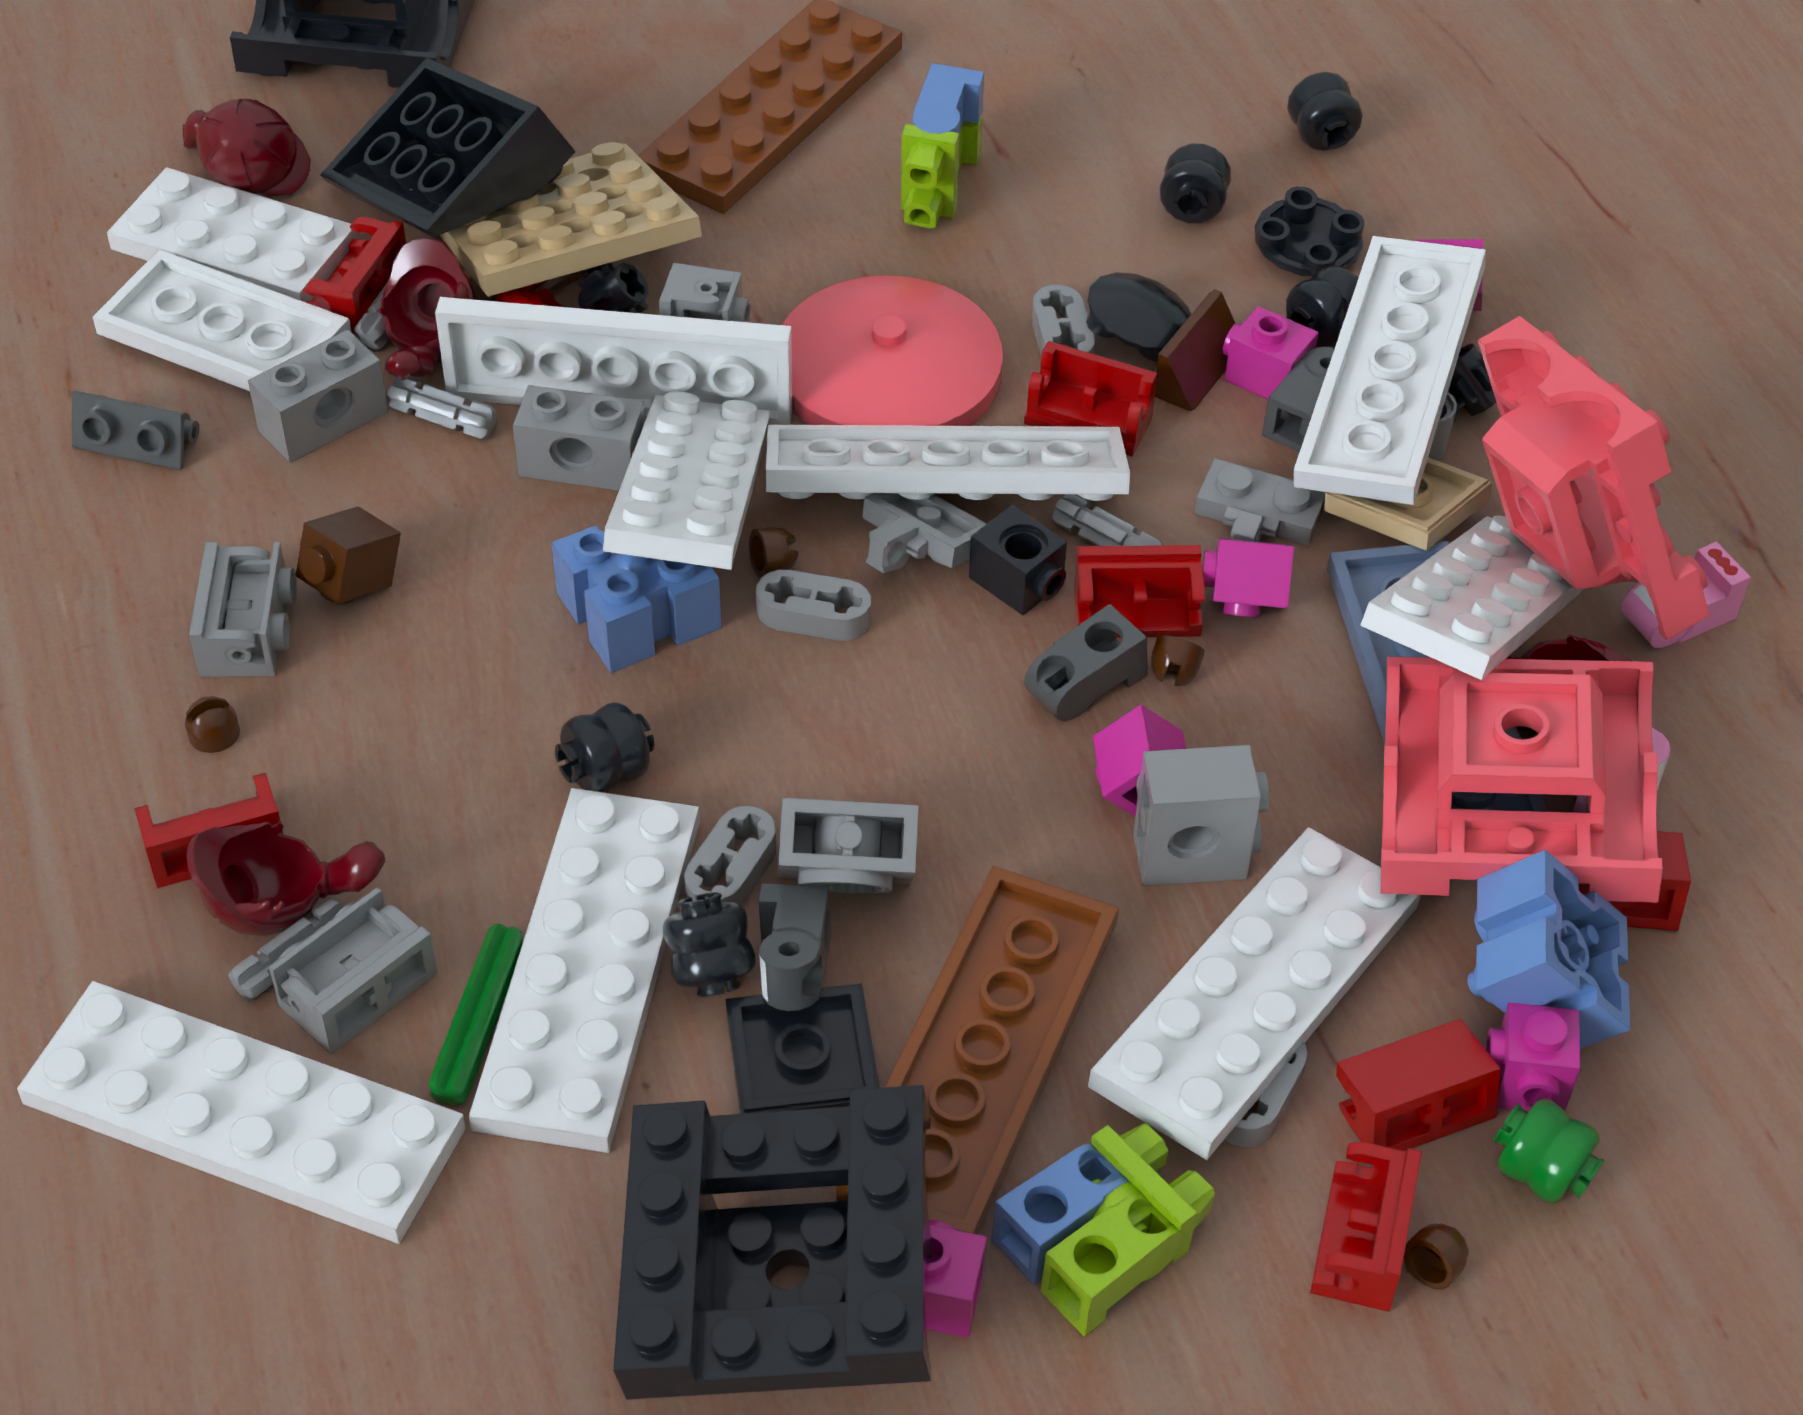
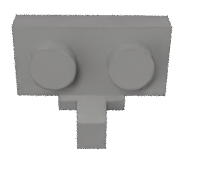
M1214 458L1198 493L1195 514L1233 526L1230 537L1233 540L1259 542L1261 536L1265 535L1309 546L1324 510L1326 492L1295 488L1294 480Z
M873 493L864 498L862 516L863 519L878 527L869 532L870 545L866 563L882 573L902 568L910 556L923 559L926 555H929L933 561L954 568L970 560L971 536L987 523L936 495L927 499L914 500L904 498L899 493Z

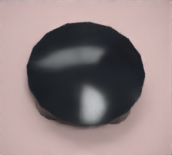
M1297 186L1290 188L1286 192L1284 200L1276 201L1261 212L1254 227L1255 242L1264 257L1280 269L1301 276H1314L1318 271L1327 266H1340L1346 269L1357 260L1363 248L1364 219L1355 211L1344 210L1335 203L1318 198L1316 193L1307 187Z
M1116 272L1100 276L1089 288L1087 302L1090 312L1086 320L1088 328L1098 336L1105 338L1115 337L1127 345L1138 348L1140 354L1151 361L1158 362L1160 351L1191 315L1189 307L1174 291L1156 280L1138 274Z

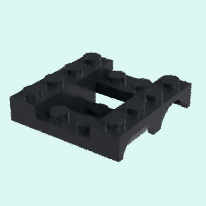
M256 0L254 17L249 33L243 34V32L232 31L230 36L236 72L287 77L293 62L300 61L314 65L330 64L357 67L364 70H386L389 87L399 88L426 58L450 67L475 0H362L372 4H395L397 21L315 13L320 0Z
M923 1085L850 1090V1106L718 1116H710L705 1100L633 1105L613 1369L626 1400L931 1381L925 1315V1269L927 1258H931V1230L925 1181L926 1129H931V1116ZM848 1185V1201L718 1209L713 1194ZM799 1264L809 1269L806 1279L796 1287L781 1289L771 1284L774 1274L784 1266Z

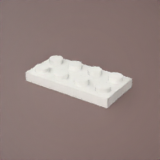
M167 167L107 231L111 250L148 261L160 249L303 302L310 301L314 297L303 291L308 281L313 279L327 281L349 251L348 245L351 240L358 239L357 232L350 229L351 223Z
M160 249L93 316L96 333L248 391H250L249 379L347 329L351 332L350 321L347 317Z

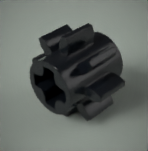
M610 262L592 267L587 270L588 275L578 281V286L582 289L578 296L580 309L642 313L648 309V305L644 301L648 296L646 281L642 274L630 264L623 262L614 268Z
M1473 343L1460 349L1448 393L1454 397L1457 403L1456 411L1464 406L1470 416L1478 415L1497 403L1482 353L1480 354Z

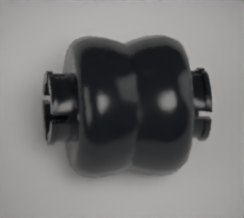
M1321 72L1310 75L1298 83L1289 95L1287 109L1290 118L1297 125L1302 141L1312 149L1326 151L1340 148L1347 144L1361 127L1363 114L1360 105L1352 97L1348 82L1337 73Z
M1191 143L1178 148L1170 155L1165 166V175L1160 184V200L1166 211L1177 220L1186 223L1209 221L1221 212L1225 204L1227 189L1231 182V167L1225 156L1209 145Z
M1340 266L1324 267L1311 279L1300 282L1290 290L1286 299L1287 319L1317 331L1316 347L1332 345L1338 340L1359 277Z
M616 702L608 703L593 714L579 715L571 718L561 728V744L555 746L556 761L565 760L566 764L558 766L560 772L569 783L576 782L583 790L604 792L617 782L630 781L640 777L647 771L650 762V752L654 751L655 747L653 734L645 736L644 733L651 730L650 725L641 714H634L627 706Z
M718 892L694 895L696 901H692V897L678 901L681 912L669 916L663 923V935L672 951V976L681 986L697 987V995L700 997L725 994L723 987H726L727 992L740 988L741 984L738 982V977L749 973L756 963L755 952L746 937L748 920L745 909L738 903H721L722 894Z

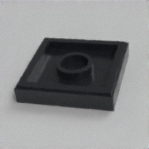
M862 983L824 987L818 1001L810 1007L795 1011L776 1009L768 1005L762 995L726 999V1014L740 1114L850 1106V1090L880 1088Z

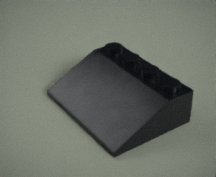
M426 58L326 167L320 176L329 184L434 238L539 193L547 184L554 181L561 174L564 164L576 151L539 106Z

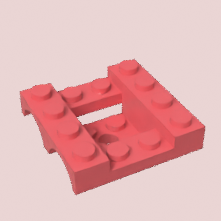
M1521 316L1478 339L1501 415L1482 438V442L1511 533L1576 590L1602 585L1606 587L1620 582H1640L1648 590L1658 621L1659 633L1666 640L1710 616L1703 589L1708 586L1703 569L1692 556L1685 555L1682 557L1674 550L1669 535L1660 525L1656 507L1660 505L1661 501L1653 483L1672 472L1665 445L1669 443V434L1661 418L1651 409L1642 410L1629 399L1619 384L1616 382L1607 383L1595 374L1585 358L1580 355L1573 357L1561 348L1552 333L1548 330L1539 331ZM1591 469L1593 472V476L1588 472Z
M1387 657L1381 894L1449 896L1450 879L1477 880L1480 877L1546 850L1578 876V883L1588 884V893L1596 891L1606 901L1658 903L1663 867L1662 858H1658L1657 850L1658 760L1657 752H1653L1652 743L1653 662L1505 659L1480 680L1431 657ZM1524 726L1535 730L1538 735L1522 740L1507 735L1505 731L1512 727ZM1452 792L1585 795L1586 813L1451 809Z

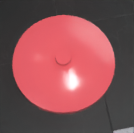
M890 275L861 277L843 281L824 288L805 299L788 315L782 324L791 326L793 413L807 425L971 426L989 409L1000 388L1003 349L1000 336L993 322L978 305L964 295L931 281Z

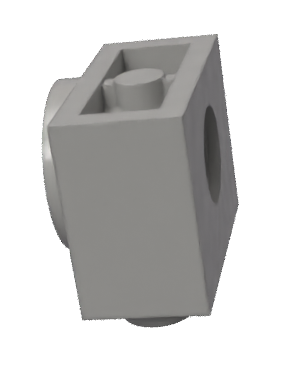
M1250 745L1143 751L1141 773L1136 782L1138 799L1133 831L1142 886L1247 879L1251 852H1260L1262 845L1261 823L1258 812L1267 811L1269 806L1267 776L1265 771L1255 772Z
M782 798L778 878L798 879V885L829 886V892L848 894L888 893L892 891V884L911 885L916 870L919 805Z

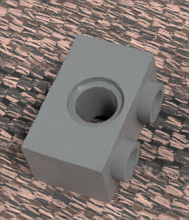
M348 329L248 380L258 431L289 463L388 412L381 361Z
M528 385L513 423L518 475L520 477L619 490L645 423L644 401Z

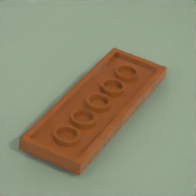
M813 0L638 156L674 192L725 214L902 49V31L842 7L833 1Z
M992 866L885 1086L923 1085L931 1116V1129H926L925 1181L929 1220L945 1222L958 1231L979 1234L1115 929L1119 907ZM848 1185L836 1186V1201H848Z

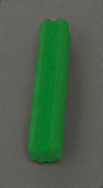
M498 923L487 930L428 1082L431 1098L439 1103L446 1102L458 1106L467 1099L508 991L523 944L522 932L514 926L506 927Z

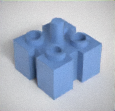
M596 525L551 542L557 594L577 624L587 621L589 642L610 673L655 656L654 642L669 636L679 646L721 629L719 577L712 567L604 552L605 532L599 530Z
M1546 850L1478 878L1477 910L1474 915V922L1477 932L1484 942L1477 945L1476 966L1474 971L1470 972L1467 977L1471 992L1476 997H1483L1487 1002L1494 1004L1504 1013L1508 1002L1579 1010L1580 1049L1630 1031L1629 984L1619 977L1618 967L1628 962L1627 917L1596 891L1586 895L1579 892L1578 876Z

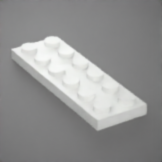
M1378 236L1372 237L1294 467L1295 488L1414 505L1484 273L1485 249Z
M448 297L439 298L435 316L446 391L466 397L469 401L521 405L527 386L534 385L644 401L645 416H647L655 395L664 396L666 393L679 391L694 394L702 402L723 404V402L728 400L748 401L755 404L758 410L771 411L769 425L791 424L793 413L791 326Z
M675 391L666 393L664 396L655 395L605 526L603 551L731 570L767 439L771 411L758 410L755 404L743 400H728L723 402V404L699 401L696 395L687 392Z
M768 425L766 492H779L781 496L791 499L807 498L814 493H839L841 496L849 499H864L873 493H899L904 498L920 500L930 498L934 493H959L961 497L971 500L988 499L994 494H1019L1021 497L1029 500H1046L1053 497L1054 494H1078L1087 500L1101 501L1112 498L1114 494H1129L1130 469L1119 427Z
M1487 516L1368 603L1360 626L1482 680L1584 589L1576 590L1512 534L1505 516H1494L1493 518Z
M571 788L469 1113L472 1132L610 1153L667 945L663 935V923L676 912L684 883V873L690 861L700 824L699 806Z
M1308 827L1096 1063L1090 1072L1088 1088L1195 1154L1208 1160L1258 1100L1285 1063L1293 1058L1294 1052L1300 1044L1308 1040L1418 907L1421 895L1381 894V867Z
M92 981L17 1088L24 1105L400 1244L466 1130L462 1113Z

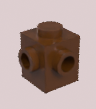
M359 506L304 522L295 577L319 591L320 595L325 599L338 604L350 602L357 597L392 586L401 532Z

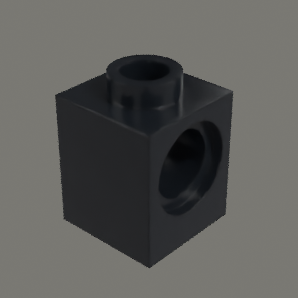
M1011 505L971 536L969 578L1018 613L1024 615L1042 600L1048 601L1052 599L1062 588L1066 579L1067 541L1014 505Z

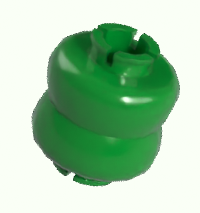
M1546 1098L1538 1099L1529 1112L1521 1108L1520 1104H1517L1504 1121L1505 1125L1499 1129L1493 1139V1142H1498L1505 1147L1497 1161L1500 1171L1512 1179L1527 1183L1538 1197L1552 1204L1558 1203L1567 1190H1570L1577 1195V1198H1580L1605 1161L1592 1155L1600 1140L1598 1132L1584 1122L1569 1118L1560 1106Z

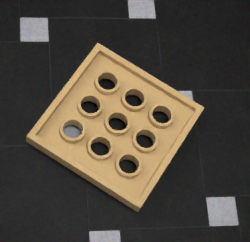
M609 142L595 146L591 150L592 153L570 158L564 164L561 174L554 181L547 184L539 193L439 236L457 256L460 263L487 297L700 238L702 237L699 216L627 144Z

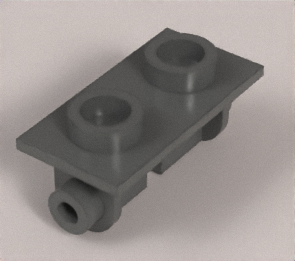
M76 390L72 392V447L179 470L183 469L184 445L186 443L194 444L199 435V423L191 420L188 413L161 409Z

